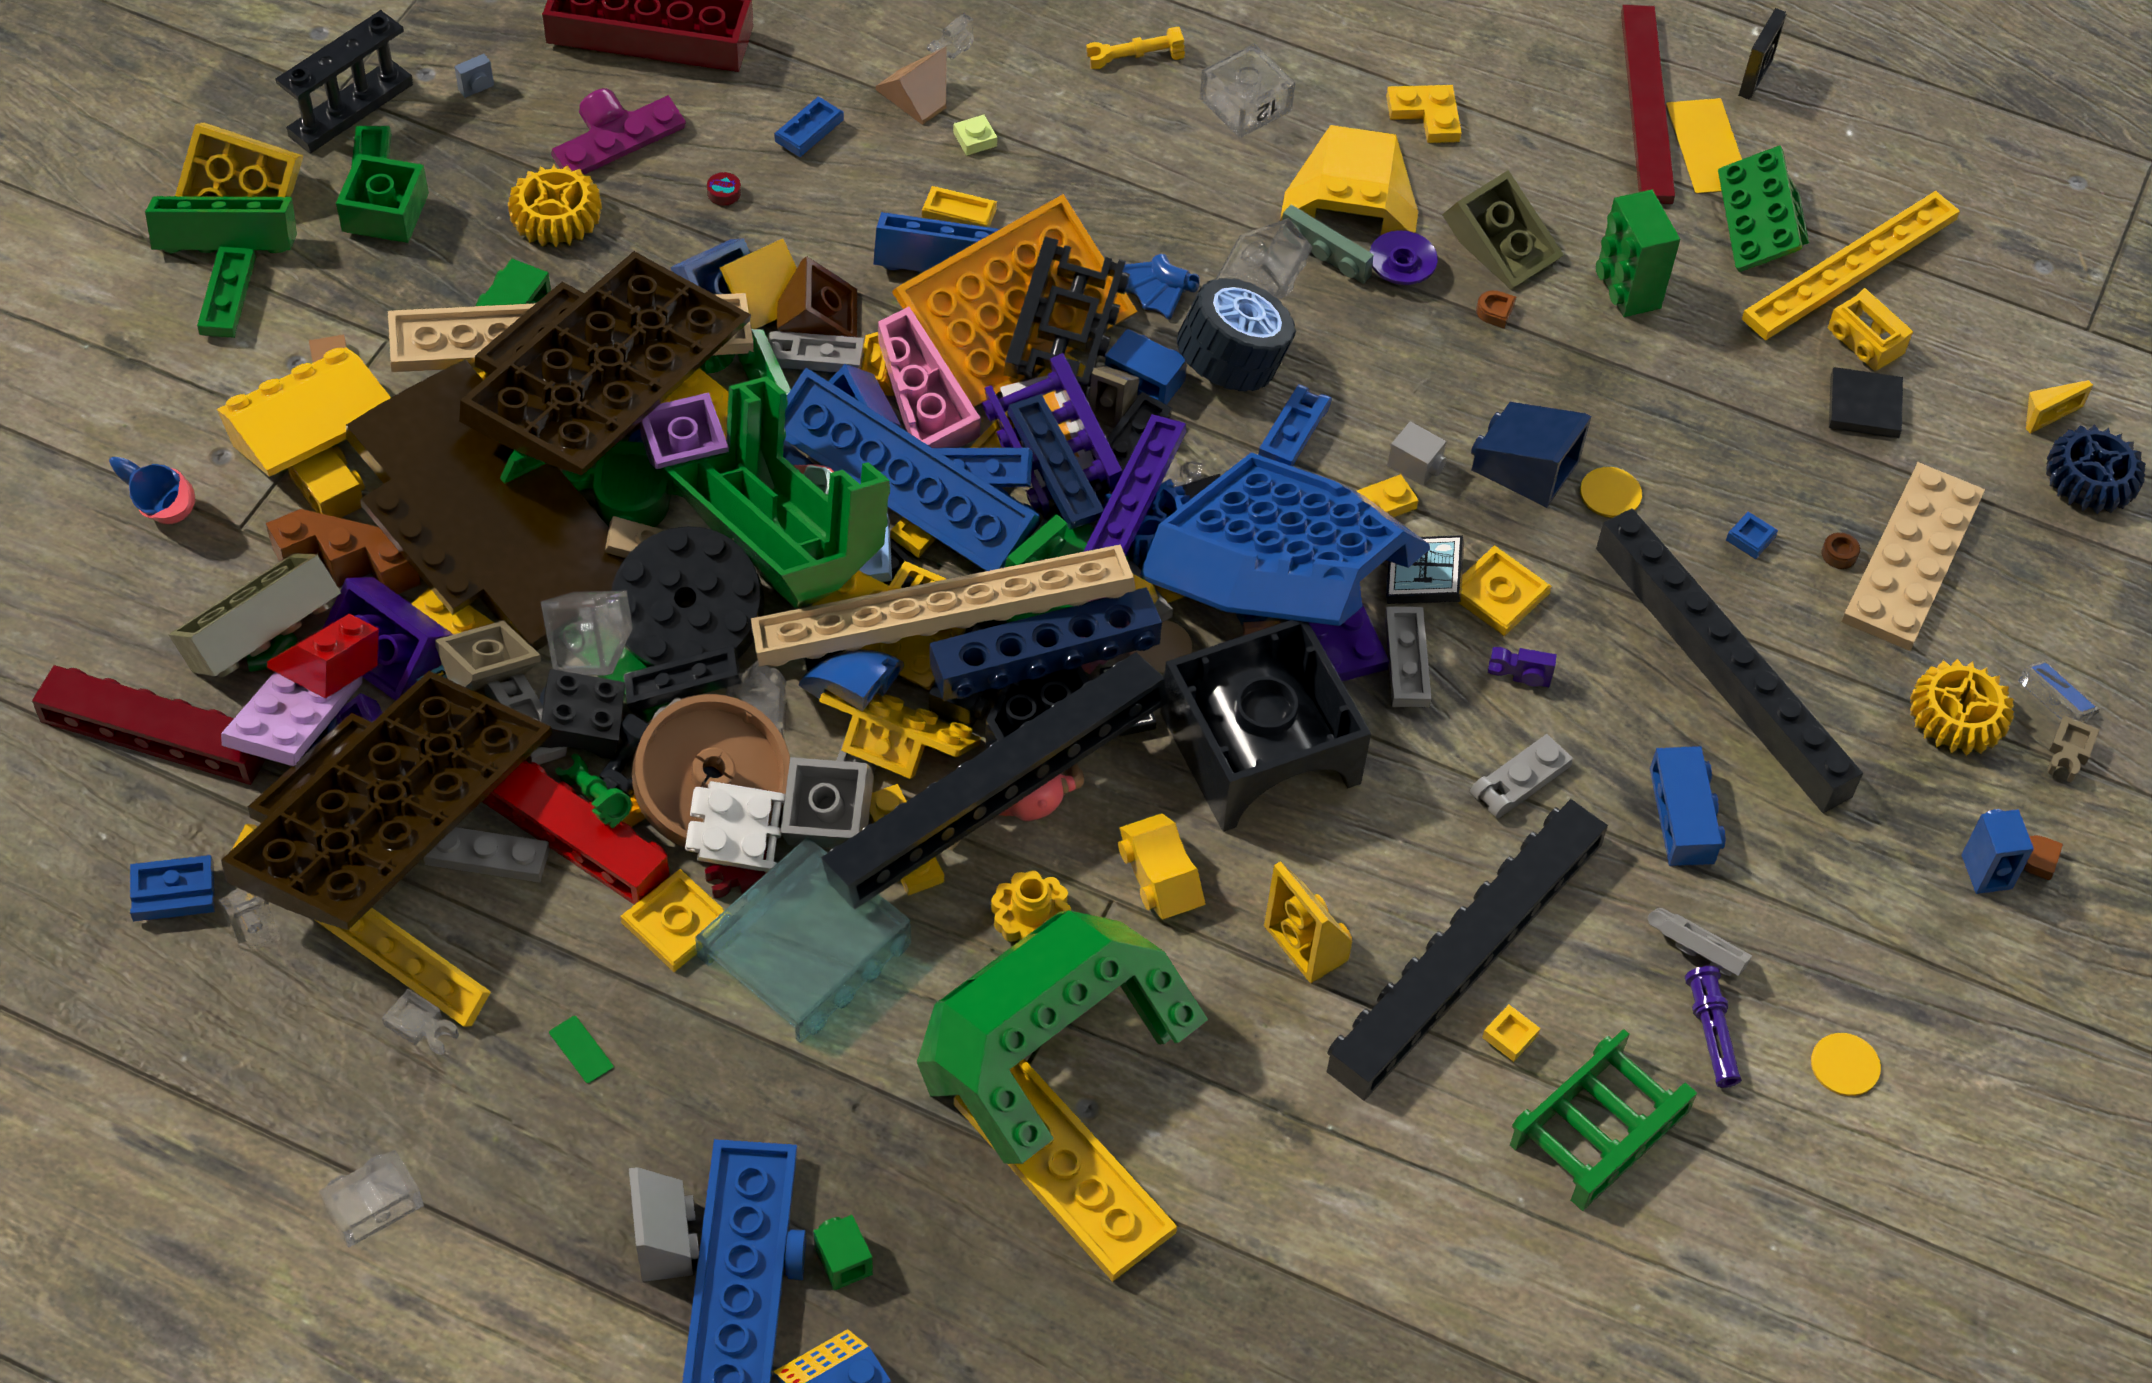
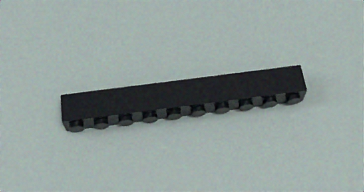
M1631 508L1603 522L1596 547L1597 551L1819 810L1825 813L1853 798L1863 775L1860 768L1635 510Z
M1137 652L1117 662L1112 668L1094 680L1086 682L1080 689L1068 697L1054 703L1042 714L1022 724L1019 729L1002 740L994 742L988 749L973 759L962 763L950 774L937 782L931 783L925 790L907 802L899 804L893 811L878 821L867 825L855 836L841 845L833 847L827 854L821 857L827 881L854 910L1167 704L1165 678Z
M1572 799L1561 810L1555 807L1546 817L1543 823L1544 828L1538 834L1534 831L1531 832L1520 847L1521 852L1515 858L1509 856L1501 864L1497 871L1498 876L1493 882L1485 881L1475 893L1473 898L1475 901L1468 908L1461 906L1453 915L1450 921L1451 926L1444 933L1438 931L1430 939L1426 946L1427 951L1420 959L1415 956L1407 963L1401 974L1403 977L1395 985L1390 982L1384 987L1377 998L1378 1003L1371 1011L1367 1008L1364 1009L1355 1019L1352 1025L1353 1030L1346 1037L1340 1035L1334 1040L1327 1051L1330 1057L1326 1072L1365 1101L1602 846L1608 828L1605 822Z

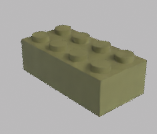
M293 553L168 635L192 673L208 676L218 675L221 678L235 671L240 666L238 661L248 654L253 657L267 650L271 646L269 640L280 633L283 636L288 635L302 626L300 620L310 613L318 615L329 609L334 604L332 599L341 594L318 555Z

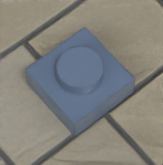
M485 54L454 66L458 90L464 98L494 86L491 61Z

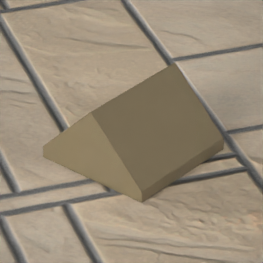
M504 621L435 640V646L447 678L473 691L484 688L487 683L498 680L501 683L508 681L513 675L526 674L541 661V655Z

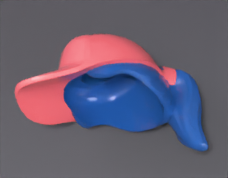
M111 457L109 459L116 475L129 485L130 498L133 504L145 517L162 524H175L184 520L191 513L195 504V492L190 482L178 470L159 464H151L140 468L125 458Z

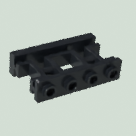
M1045 236L1005 360L1004 375L1017 379L1018 375L1021 374L1025 376V379L1031 380L1036 365L1052 369L1050 358L1062 353L1065 355L1067 346L1085 351L1088 339L1092 338L1094 341L1083 377L1077 376L1080 362L1066 358L1086 397L1088 388L1091 386V374L1094 368H1099L1096 367L1098 356L1105 357L1111 338V336L1105 335L1108 324L1115 326L1120 305L1115 304L1118 293L1125 294L1130 274L1124 273L1126 261L1119 259L1118 263L1112 262V258L1105 257L1101 272L1070 264L1068 262L1072 247L1067 245L1064 248L1058 246V240ZM1055 260L1060 261L1057 275L1073 280L1071 288L1066 290L1052 285L1048 299L1043 298ZM1108 276H1111L1113 280L1103 313L1098 314L1097 310L1100 299L1084 295L1086 284L1104 289ZM1056 302L1088 311L1081 335L1049 326ZM1035 322L1040 323L1037 338L1053 342L1051 352L1047 353L1032 348L1028 362L1024 361L1023 359Z

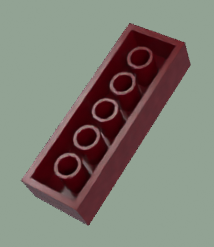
M547 0L542 13L545 40L548 44L739 72L754 27L752 0Z

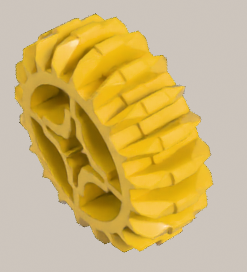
M553 164L551 169L545 170L540 166L537 173L527 171L526 178H517L516 186L511 187L508 209L513 227H516L520 236H526L529 243L538 240L542 247L548 242L553 243L557 247L560 242H566L570 246L574 238L583 241L584 233H593L594 225L599 224L602 202L597 184H593L590 176H584L581 169L571 171L568 165L563 169H557L555 164Z
M1958 659L1951 666L1947 662L1942 661L1937 668L1931 666L1921 678H1918L1915 684L1916 689H1913L1910 697V703L1912 704L1910 715L1916 717L1915 728L1925 729L1923 732L1924 739L1931 737L1936 739V748L1945 744L1949 746L1950 753L1960 748L1966 756L1973 749L1981 754L1987 747L1994 748L2000 739L2002 740L2006 736L2014 718V711L2012 710L2014 699L2008 697V686L1999 685L2000 675L1990 677L1987 667L1978 670L1974 667L1973 661L1967 666H1963Z

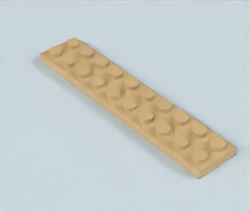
M746 293L716 294V296L749 313ZM535 304L388 311L391 371L443 370L465 359L475 368V355ZM750 322L714 355L753 352Z
M1120 544L751 618L759 667L766 665L781 666L790 660L805 657L816 659L830 652L840 650L856 651L865 645L880 642L885 644L895 643L904 637L914 635L930 636L936 634L939 630L954 627L969 628L976 623L989 620L1005 621L1018 614L1028 612L1044 613L1053 607L1063 605L1079 606L1087 603L1089 600L1103 597L1118 598L1125 593L1136 591L1133 574Z

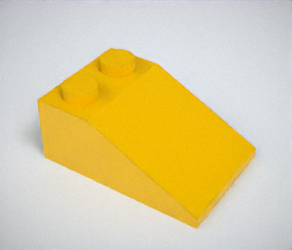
M1281 861L1275 864L1264 927L1311 984L1349 961L1353 942L1347 927L1342 923H1337L1331 916L1325 901L1320 895H1314L1307 885Z

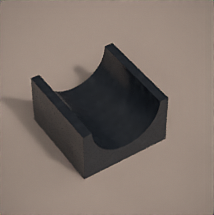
M1289 620L1166 661L1164 678L1168 703L1161 707L1160 713L1223 832L1236 828L1244 811L1260 795L1280 782L1296 775L1315 770H1334L1339 772L1347 789L1362 783L1371 732L1309 622Z

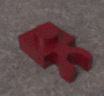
M767 848L764 850L763 860H766ZM712 865L704 870L706 882L714 879L722 880L720 884L711 886L713 898L726 896L731 891V888L736 886L739 887L743 895L779 882L777 870L776 872H764L734 866L724 867L722 865Z

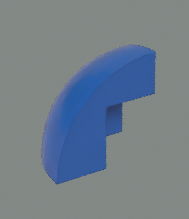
M875 650L843 651L813 666L802 677L799 686L819 699L822 693L829 690L863 712L876 693L884 696L904 668V662L892 655Z

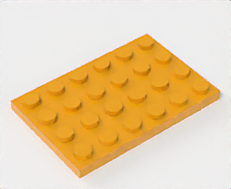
M1064 194L899 285L892 291L902 309L911 308L974 408L987 400L985 387L991 385L995 394L998 395L1001 393L1000 387L1018 383L1025 379V376L1021 374L1018 375L1017 379L1005 376L1004 366L1045 236L1058 240V246L1064 248L1065 245L1072 247L1068 263L1098 272L1102 270L1105 259ZM1055 260L1043 298L1048 299L1052 285L1066 290L1071 288L1073 280L1057 275L1060 261ZM1108 276L1104 289L1086 284L1084 295L1100 299L1097 310L1098 314L1103 313L1113 280L1111 276ZM1126 292L1125 294L1118 293L1115 304L1120 305V310L1115 326L1138 312ZM1056 302L1049 326L1081 335L1088 311ZM1035 322L1023 359L1024 361L1028 362L1032 348L1047 353L1051 352L1053 342L1037 338L1040 323ZM1108 324L1106 331L1113 328L1114 325ZM1067 346L1065 352L1068 354L1075 350V348ZM1036 365L1034 373L1044 367Z

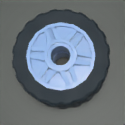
M1213 279L1208 281L1207 284H1203L1179 329L1177 345L1186 363L1201 377L1208 379L1209 382L1230 390L1255 391L1261 387H1266L1272 381L1295 337V323L1288 309L1267 290L1240 279Z

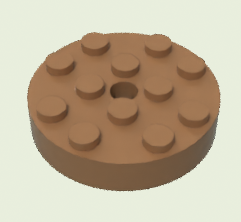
M696 695L671 704L661 711L647 726L633 761V790L643 815L653 828L668 840L685 847L690 821L703 822L702 818L690 816L695 787L708 788L710 781L786 794L790 755L777 727L764 713L754 706L726 695ZM714 767L720 772L721 777H709L705 783L707 775L704 773L703 768ZM771 803L768 826H771L774 803Z

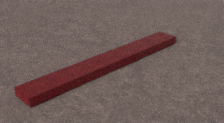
M1623 5L1621 19L1638 191L1642 192L1653 189L1660 204H1673L1675 189L1655 6Z

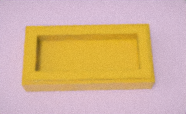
M932 186L922 208V218L990 227L997 210V201Z

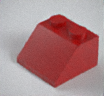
M348 614L267 661V668L326 699L378 666L379 629L358 617Z

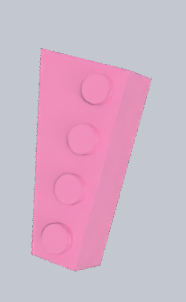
M907 307L879 321V345L906 431L932 448H960L979 438L981 423L979 414L911 308Z

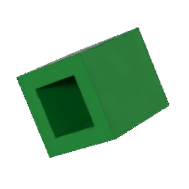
M853 1215L842 1219L840 1217L828 1219L818 1229L813 1230L814 1248L834 1291L873 1275V1258Z

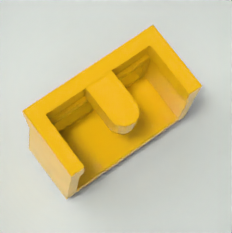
M1866 288L1855 297L1833 310L1827 327L1837 339L1841 340L1861 361L1865 362L1875 372L1904 355L1913 331ZM1863 311L1873 319L1871 328L1859 318ZM1888 332L1891 336L1883 340L1880 335Z

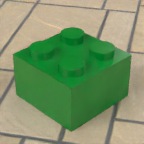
M357 154L336 201L342 232L409 243L429 194L424 165Z

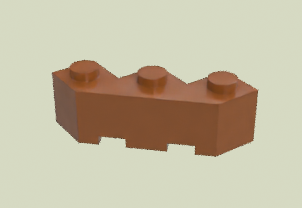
M303 509L296 510L266 523L271 545L279 562L293 553L316 554L323 562L337 587L342 586L346 578H361L372 573L375 579L396 594L421 585L419 574L377 526Z

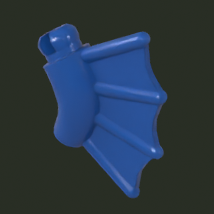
M1165 254L1156 255L1152 258L1151 262L1125 264L1124 273L1130 274L1126 292L1137 296L1144 310L1158 311L1167 319L1172 318L1182 293L1186 291L1194 293L1199 288V275L1190 274L1188 270L1173 266Z

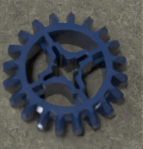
M2095 424L2089 430L2080 425L2075 431L2068 429L2062 437H2059L2054 442L2047 456L2046 475L2050 477L2049 486L2058 488L2057 497H2068L2069 505L2073 503L2080 504L2082 512L2086 508L2091 507L2096 514L2103 510V508L2112 513L2117 507L2124 509L2129 502H2132L2137 497L2145 481L2146 463L2141 461L2142 452L2133 450L2134 442L2123 441L2122 433L2115 436L2110 433L2109 427L2104 431H2099ZM2077 458L2078 461L2072 462L2071 459ZM2119 476L2120 480L2115 481L2113 477Z

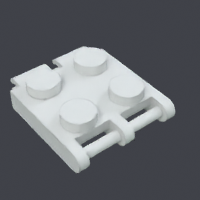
M710 781L708 788L695 787L690 816L702 818L703 822L690 821L685 850L698 853V861L764 872H776L777 863L774 862L776 840L781 838V828L778 826L781 804L785 802V794ZM771 803H774L771 826H768ZM766 837H769L766 860H763Z

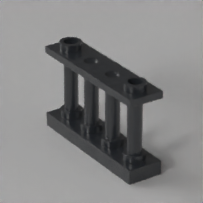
M379 10L275 78L276 84L298 101L301 117L286 127L288 137L311 154L414 85L412 75L395 63L391 57L389 41L404 32L403 26L385 12ZM376 50L379 66L366 74L363 58ZM350 67L353 83L339 91L337 75ZM324 85L327 100L313 109L310 93Z

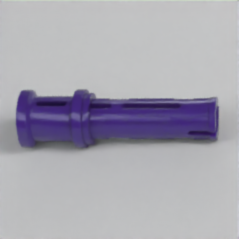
M1714 966L1698 967L1687 972L1685 975V982L1691 987L1695 1002L1692 1006V1011L1696 1018L1702 1022L1717 1087H1732L1739 1084L1742 1079L1738 1071L1725 1018L1728 1001L1721 994L1718 982L1721 978L1720 969ZM1717 1035L1719 1036V1040H1720V1044H1721V1048H1722V1052H1723V1056H1724L1723 1058L1721 1057V1053H1720V1049H1719V1045H1718V1041H1717Z

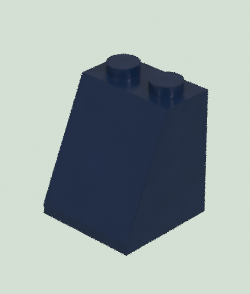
M1509 402L1502 413L1496 412L1485 437L1479 435L1471 449V454L1474 455L1471 470L1547 508L1580 462L1592 416L1586 413Z

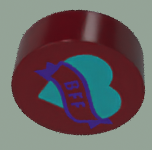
M727 172L712 175L707 181V196L709 200L722 206L731 205L738 201L741 196L739 178Z

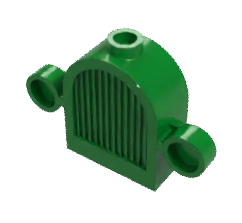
M619 441L597 461L596 468H590L582 476L562 469V473L578 491L584 489L594 490L597 513L608 527L613 516L656 527L668 513L671 495L683 497L663 467L657 469L650 464L644 445L641 442Z

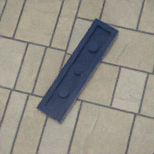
M1040 394L1010 404L1007 413L1025 447L1033 451L1032 460L1060 513L1068 523V528L1071 530L1099 520L1104 509L1043 395Z

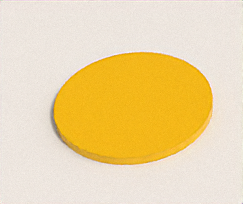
M1601 467L1590 471L1583 478L1580 486V495L1584 504L1591 511L1604 517L1613 518L1631 508L1636 510L1642 499V489L1639 482L1630 473L1615 467Z
M1834 1033L1822 1038L1814 1047L1811 1055V1067L1817 1080L1825 1088L1839 1095L1858 1096L1864 1094L1875 1086L1880 1076L1881 1064L1876 1051L1865 1040L1852 1034Z

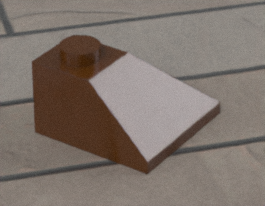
M806 256L801 260L778 301L777 329L781 332L857 337V288Z

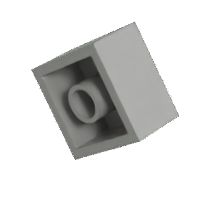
M790 757L780 831L788 845L833 848L855 836L868 825L874 775L868 763Z

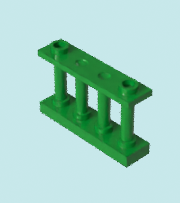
M1625 1029L1619 1032L1613 1039L1610 1036H1606L1593 1051L1594 1056L1534 1111L1531 1112L1529 1109H1526L1512 1124L1514 1133L1510 1146L1516 1151L1530 1138L1574 1177L1573 1183L1576 1187L1570 1201L1582 1211L1690 1112L1697 1092L1686 1082L1675 1092L1671 1089L1665 1091L1625 1056L1623 1051L1630 1035ZM1611 1064L1655 1102L1654 1108L1656 1110L1648 1117L1644 1114L1639 1116L1596 1077ZM1585 1089L1628 1127L1627 1132L1629 1135L1621 1142L1617 1139L1612 1141L1576 1109L1570 1101ZM1556 1113L1559 1114L1601 1152L1600 1157L1602 1160L1594 1167L1590 1164L1585 1166L1542 1126Z

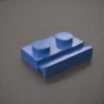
M211 855L130 864V914L133 922L215 912L213 900L214 862Z

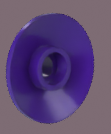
M1391 231L1379 236L1370 248V253L1374 254L1373 270L1383 279L1395 284L1411 285L1428 279L1434 273L1438 262L1437 252L1432 243L1425 237L1410 231Z

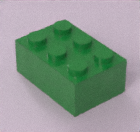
M1653 189L1614 198L1611 212L1607 216L1605 236L1601 240L1602 248L1599 260L1596 261L1597 276L1605 282L1609 290L1611 302L1618 306L1623 317L1662 308L1681 240Z

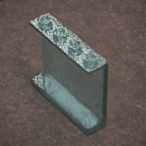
M808 837L695 937L697 957L708 966L714 961L719 963L795 1027L796 1040L799 1043L809 1034H817L825 1026L828 1017L837 1008H845L853 1000L856 991L866 981L868 983L873 982L882 972L884 965L893 956H901L911 943V920L879 894L855 910L827 881L821 857L827 854V852Z

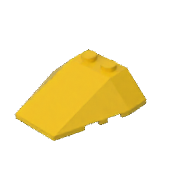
M1330 125L1285 191L1280 222H1282L1283 212L1292 204L1315 218L1316 208L1383 218L1381 235L1391 231H1410L1416 233L1418 209L1396 134Z

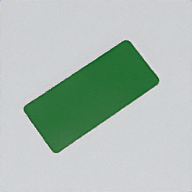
M572 1016L549 1031L551 1037L586 1083L592 1082L613 1069L614 1066L577 1016Z

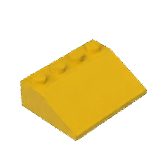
M347 347L329 350L324 354V358L312 364L304 363L298 365L291 370V374L283 378L267 380L259 385L258 390L247 395L240 394L228 399L226 405L218 408L217 411L233 447L270 477L346 440V424L391 398L361 358Z

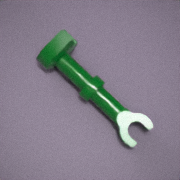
M573 754L570 756L574 761L573 766L567 770H562V768L558 767L555 769L556 774L562 782L568 785H579L582 788V793L588 799L593 800L591 804L594 809L592 811L596 817L613 829L629 814L632 806L630 797L620 789H607L606 783L601 778L587 773L588 766L578 754Z

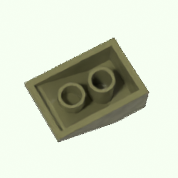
M1509 170L1462 198L1442 214L1459 242L1510 290L1564 256Z

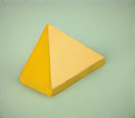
M2086 380L2029 392L2026 430L2031 434L2084 407L2093 384Z

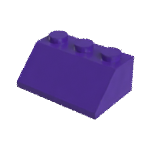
M374 577L346 578L340 590L341 594L338 595L323 628L348 614L358 617L378 628V666L362 675V677L396 701L417 682L416 679L425 675L428 671L441 666L442 662L435 646V640L454 634Z

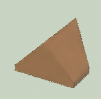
M946 47L899 69L876 85V91L920 124H925L946 109Z

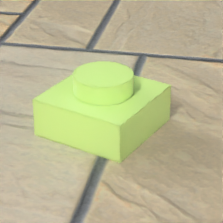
M985 115L953 124V133L966 156L997 147V136Z

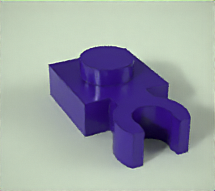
M1493 647L1488 673L1496 676L1511 674L1515 682L1525 683L1528 686L1549 688L1556 665L1557 654L1520 648L1519 653L1515 654L1502 647Z

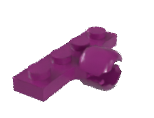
M607 88L598 89L587 95L580 102L579 114L589 128V131L552 148L551 156L560 169L568 165L571 171L581 169L582 174L585 175L684 129L686 121L669 95L635 111H627L622 107L613 91Z

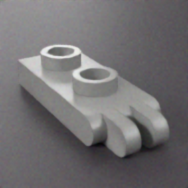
M1656 908L1648 915L1649 924L1659 929L1667 937L1675 940V946L1679 950L1691 956H1696L1698 953L1711 960L1710 966L1717 967L1722 974L1731 976L1734 973L1739 976L1746 969L1752 958V955L1664 908Z

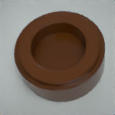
M1833 533L1826 538L1821 554L1828 565L1837 569H1847L1856 563L1860 554V545L1849 534Z

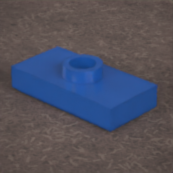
M818 96L774 133L775 142L801 157L844 120V112Z

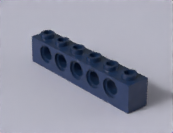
M1147 587L1125 593L1118 598L1106 597L1087 602L1083 605L1071 606L930 643V668L943 701L954 698L963 699L980 691L992 688L1001 689L1018 681L1039 679L1046 674L1060 670H1073L1083 664L1098 660H1111L1118 655L1136 650H1148L1160 644L1162 621Z

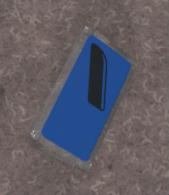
M2045 660L2029 664L2024 668L2018 680L2060 720L2065 715L2084 723L2100 710Z

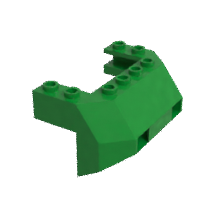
M766 376L729 386L726 438L729 452L663 467V469L681 495L710 529L736 542L748 555L756 572L797 609L816 603L838 591L884 546L885 532L888 525L887 507L890 494V480L867 462L862 464L861 484L842 469L830 473L829 494L824 493L783 457V445L786 438L785 410L788 406L786 392Z
M1068 910L1058 912L934 1004L917 1064L930 1096L959 1095L1003 1163L1023 1164L1054 1140V1138L1010 1072V1069L1119 986H1121L1158 1045L1166 1044L1171 1039L1174 1043H1179L1208 1021V1018L1162 949L1121 921Z

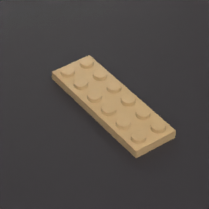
M1917 462L1841 622L1911 651L1985 489Z

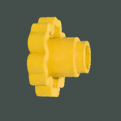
M1037 871L1015 873L1012 876L1011 884H999L996 888V893L991 899V910L995 914V929L1002 933L1003 938L1007 941L1022 940L1058 912L1071 911L1070 905L1067 904V889L1060 885L1057 878L1047 877L1042 879Z

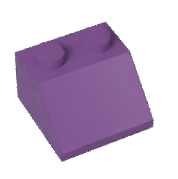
M709 393L659 404L639 423L641 439L650 464L657 469L729 452L727 441Z

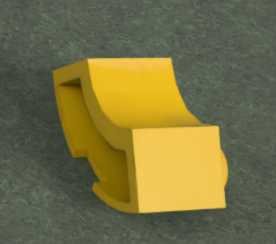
M1161 813L1119 827L1123 839L1118 842L1120 855L1126 864L1130 863L1141 887L1140 896L1147 910L1154 909L1163 920L1206 905L1198 869L1188 857L1174 821Z

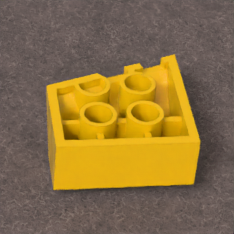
M204 122L195 124L175 196L290 197L294 190L304 155Z

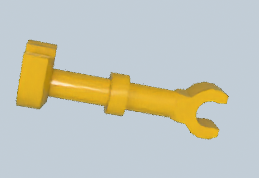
M1179 26L1168 28L1165 36L1144 40L1141 37L1132 38V42L1113 46L1099 42H1092L1086 45L1091 69H1101L1116 58L1132 55L1135 58L1144 57V53L1168 48L1174 60L1183 59L1185 55L1184 38Z

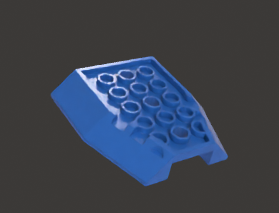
M1249 453L1158 525L1141 570L1140 578L1225 612L1340 626L1363 607L1360 581L1385 560L1409 568L1430 550V544L1364 495L1331 479L1254 453Z

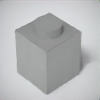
M1410 421L1391 443L1387 466L1424 486L1432 475L1437 477L1443 470L1447 458L1444 457L1447 441Z

